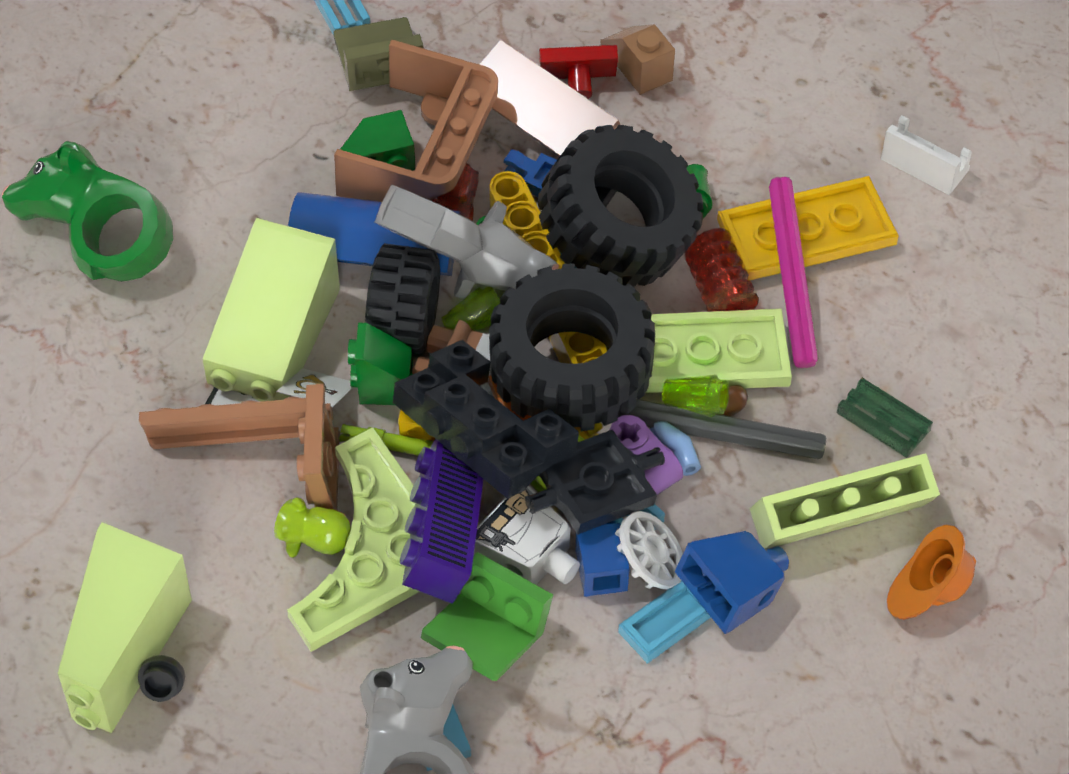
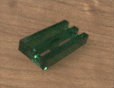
M863 377L858 381L856 389L852 388L849 391L847 399L841 400L836 412L906 458L931 431L933 424L931 420ZM855 404L874 415L876 420L856 408ZM893 427L900 433L910 438V440H906L905 438H903L902 436H900L899 434H897L889 428Z

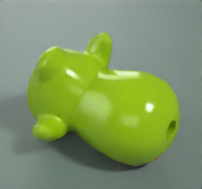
M298 497L290 499L283 504L277 515L274 527L275 538L286 542V552L291 558L298 555L301 543L322 554L334 555L345 548L351 531L350 521L344 513L336 509L317 506L308 509L305 501Z

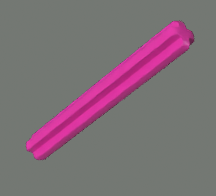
M775 177L770 181L769 192L793 361L797 368H811L816 365L818 355L793 185L789 177Z

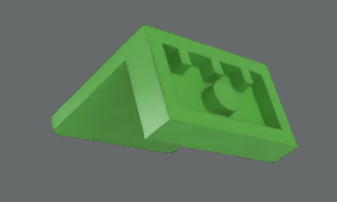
M477 552L473 556L471 576L453 604L447 605L422 629L421 639L439 650H443L447 646L463 648L473 662L472 669L493 681H497L543 635L553 594Z

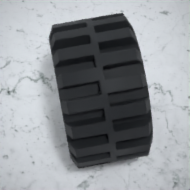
M384 243L375 257L371 270L366 300L365 323L410 346L414 354L422 355L425 351L428 337L435 324L440 288V262L435 250Z

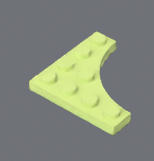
M373 427L335 447L336 457L342 465L350 484L354 505V517L350 535L345 546V554L333 574H329L303 600L287 609L289 620L310 652L420 592L402 585L405 566L400 564L402 550L410 538V534L405 532V525L410 512L415 507V503L410 501L414 485Z

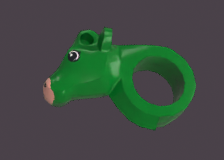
M65 141L56 152L39 158L26 177L9 184L1 193L5 208L21 220L27 221L34 218H44L68 224L72 258L79 270L92 280L108 278L123 282L142 278L158 267L167 257L173 241L172 220L166 207L157 197L137 183L103 170L89 150L76 142ZM140 209L143 213V227L139 238L129 249L120 254L102 255L99 250V237L107 221L122 210Z

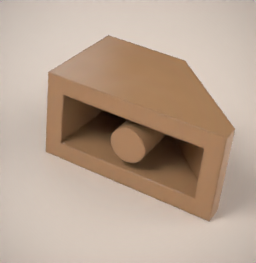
M655 24L632 26L601 39L600 45H617V67L639 95L673 81L675 48Z

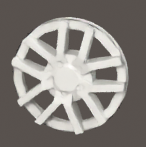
M637 511L627 516L622 521L620 528L616 530L615 535L620 537L621 544L617 546L618 552L625 554L633 568L631 575L634 578L640 576L644 579L645 587L649 589L654 586L668 590L679 584L682 580L674 571L683 552L670 529L657 517L647 512ZM654 528H655L657 531H659V532L661 533V535L656 534ZM664 540L667 541L671 549H668ZM673 556L675 558V564L671 559V557Z

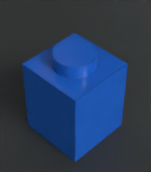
M621 523L604 524L578 535L576 533L575 552L577 561L580 562L579 573L584 597L628 591L629 563L625 554L618 552L617 546L621 544L620 537L615 535Z

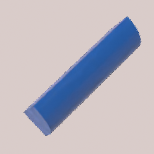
M298 192L293 200L288 226L334 238L337 262L373 266L375 257L384 243L428 249L374 223L382 202ZM437 253L440 262V275L452 276L454 259Z

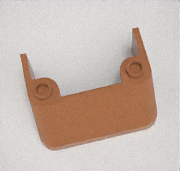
M391 40L389 44L390 87L423 96L421 115L426 122L435 125L434 131L415 171L337 149L334 154L336 196L382 202L390 186L394 185L431 201L451 191L457 185L497 98L499 79L496 72L489 67Z

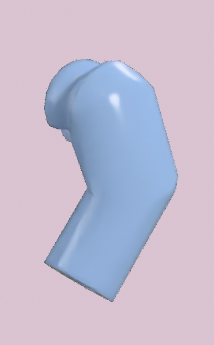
M667 421L654 423V427L650 428V430L664 446L673 451L682 466L683 475L689 476L697 473L701 469V465L691 438Z

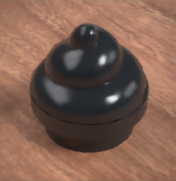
M157 655L147 659L142 664L138 673V682L142 693L147 698L157 702L167 701L176 696L182 690L185 681V672L181 664L174 658L165 655Z

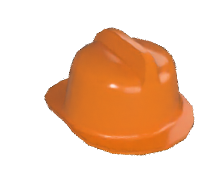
M943 525L932 530L925 536L912 558L897 575L887 596L888 610L895 618L903 620L914 618L927 611L932 605L939 606L958 600L968 590L974 578L976 559L965 550L963 533L957 527Z

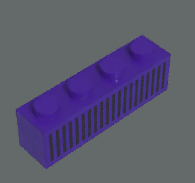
M435 439L430 448H422L415 464V471L420 473L410 495V501L415 503V507L410 512L405 525V532L410 534V538L407 540L400 557V564L405 566L402 585L453 604L472 572L483 478Z

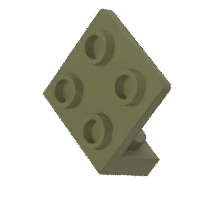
M407 17L338 29L333 32L349 91L390 84L389 44L391 40L424 49L420 34L413 35Z

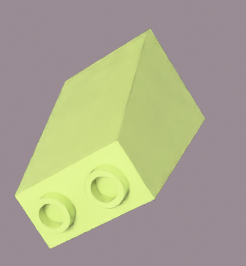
M256 218L203 356V365L208 384L222 391L233 390L251 395L261 402L283 400L290 397V395L276 391L304 367L340 291L334 238Z
M103 522L99 525L95 535L60 662L58 676L72 719L86 729L95 730L98 727L112 733L140 687L138 673L142 664L147 659L160 654L191 603L192 598L182 554Z

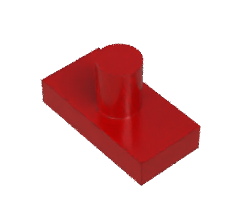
M617 45L539 48L538 65L558 79H568V86L587 99L592 97L591 78L616 77L618 64Z

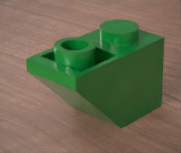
M402 110L363 118L340 148L343 151L415 171L414 142Z
M358 322L357 339H349L348 365H351L350 386L358 388L359 404L396 406L393 404L395 382L411 376L413 371L412 348L374 326Z

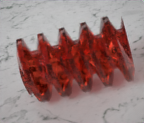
M713 228L699 234L692 245L686 250L684 255L685 261L690 267V272L695 279L698 290L701 292V298L706 305L707 312L754 310L758 305L759 297L756 293H753L754 286L748 280L749 274L747 270L742 267L743 261L737 254V247L734 242H731L732 236L729 231L724 228Z

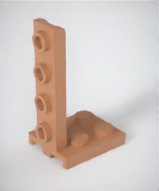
M324 384L306 385V398L288 397L283 400L262 402L248 400L239 404H203L192 408H159L155 411L139 412V423L147 436L150 447L153 449L299 437L300 443L304 444V454L297 455V474L299 481H306L305 492L308 505L314 504L315 507L338 510L339 460L336 457L335 447L340 442V431L338 427L332 426L333 410L330 403L325 404Z

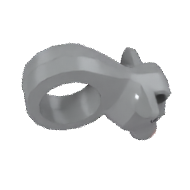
M391 185L374 223L408 240L435 250L437 253L459 262L461 271L456 282L454 296L461 299L466 298L475 283L500 290H507L510 287L516 290V281L528 274L531 277L537 276V270L549 266L552 267V270L559 268L557 262L534 249L520 235L502 224L507 206L499 201L494 203L482 224L477 225L468 218L433 201Z
M447 646L429 657L406 659L389 668L370 671L360 686L361 698L366 711L365 728H368V737L360 774H386L390 769L402 764H420L431 768L437 774H475L472 766L460 750L443 735L444 725L451 711L455 695L467 683L472 673L473 662L463 648Z

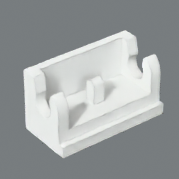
M901 115L898 127L891 125L886 131L881 160L950 195L969 171L972 151L963 147L961 156L958 157L909 132L910 120Z

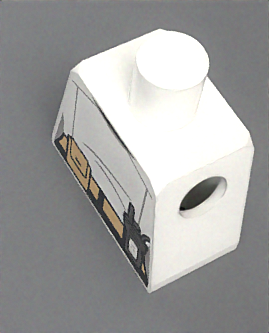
M529 486L523 492L509 499L505 498L477 527L474 554L479 552L536 585L547 573L563 584H567L579 570L580 562L566 553L570 547V527L568 523L551 507L531 514L529 512L530 509L526 506L525 497L536 492Z

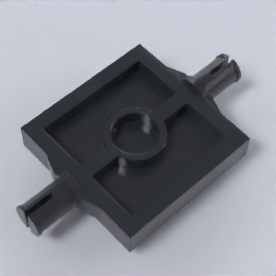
M613 429L577 443L575 454L557 462L539 475L546 489L532 495H527L525 497L526 506L530 509L529 512L531 514L553 505L557 506L564 513L577 535L630 515L633 512L653 506L657 494L647 481L645 471L663 465L665 463L664 454L662 451L660 452L661 449L659 447H655L652 450L636 455L622 444Z

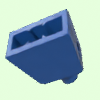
M742 531L688 543L674 572L723 633L727 634L770 605L785 579L784 571L789 567V559L783 548L774 546L765 550L752 533Z

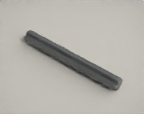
M637 399V406L628 414H625L640 418L649 428H653L656 422L667 421L686 435L814 459H821L823 457L826 446V436L821 433ZM621 412L618 413V417L623 416Z

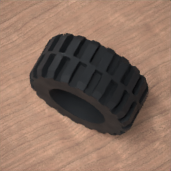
M613 125L597 126L595 130L582 132L575 140L569 143L549 170L541 184L542 190L538 194L539 210H542L539 214L542 229H548L549 233L546 238L552 249L558 248L562 253L560 259L565 264H575V267L580 269H586L587 265L598 267L602 274L607 275L611 272L622 278L623 286L627 284L633 287L637 284L639 286H646L653 283L658 277H663L697 238V232L700 230L703 221L701 212L703 209L701 193H696L699 184L694 173L689 174L686 169L688 167L686 160L681 155L677 157L671 151L673 147L663 140L660 143L653 138L654 134L646 130L635 132L633 131V126L618 125L614 129ZM595 187H607L629 198L642 214L646 227L634 226L615 217L603 205Z
M562 264V269L552 270V267L549 266L537 270V276L531 277L530 274L516 281V290L510 287L500 297V304L494 307L491 315V327L489 328L490 373L492 382L497 384V393L504 402H511V410L522 418L526 415L532 417L547 409H551L572 427H580L581 432L594 430L595 424L600 422L607 426L617 421L619 412L625 415L637 406V399L644 397L649 387V378L652 377L655 323L651 320L652 313L648 304L640 300V293L632 285L627 284L623 286L622 278L611 272L607 275L600 273V268L587 265L586 269L575 268V264ZM579 332L595 337L604 343L609 350L592 361L567 364L545 357L536 350L535 346L543 339L557 333Z

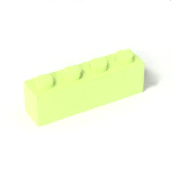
M925 453L765 496L749 509L760 544L766 550L774 546H781L919 508L940 496V492L927 454Z

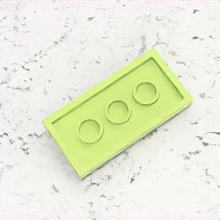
M782 308L652 314L651 320L655 323V346L652 377L649 378V387L646 393L689 391L690 388L697 391L722 390L733 385H739L744 389L789 387L791 385L792 375Z

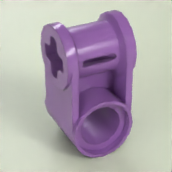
M623 415L611 424L610 430L613 429L622 444L634 454L638 455L655 447H659L661 449L660 452H663L665 463L645 471L646 479L657 495L683 478V469L678 458L660 442L644 421L632 415Z

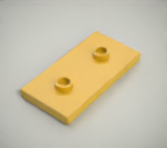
M869 176L794 193L804 267L897 245L899 235ZM771 199L718 211L717 222L744 282L781 273Z

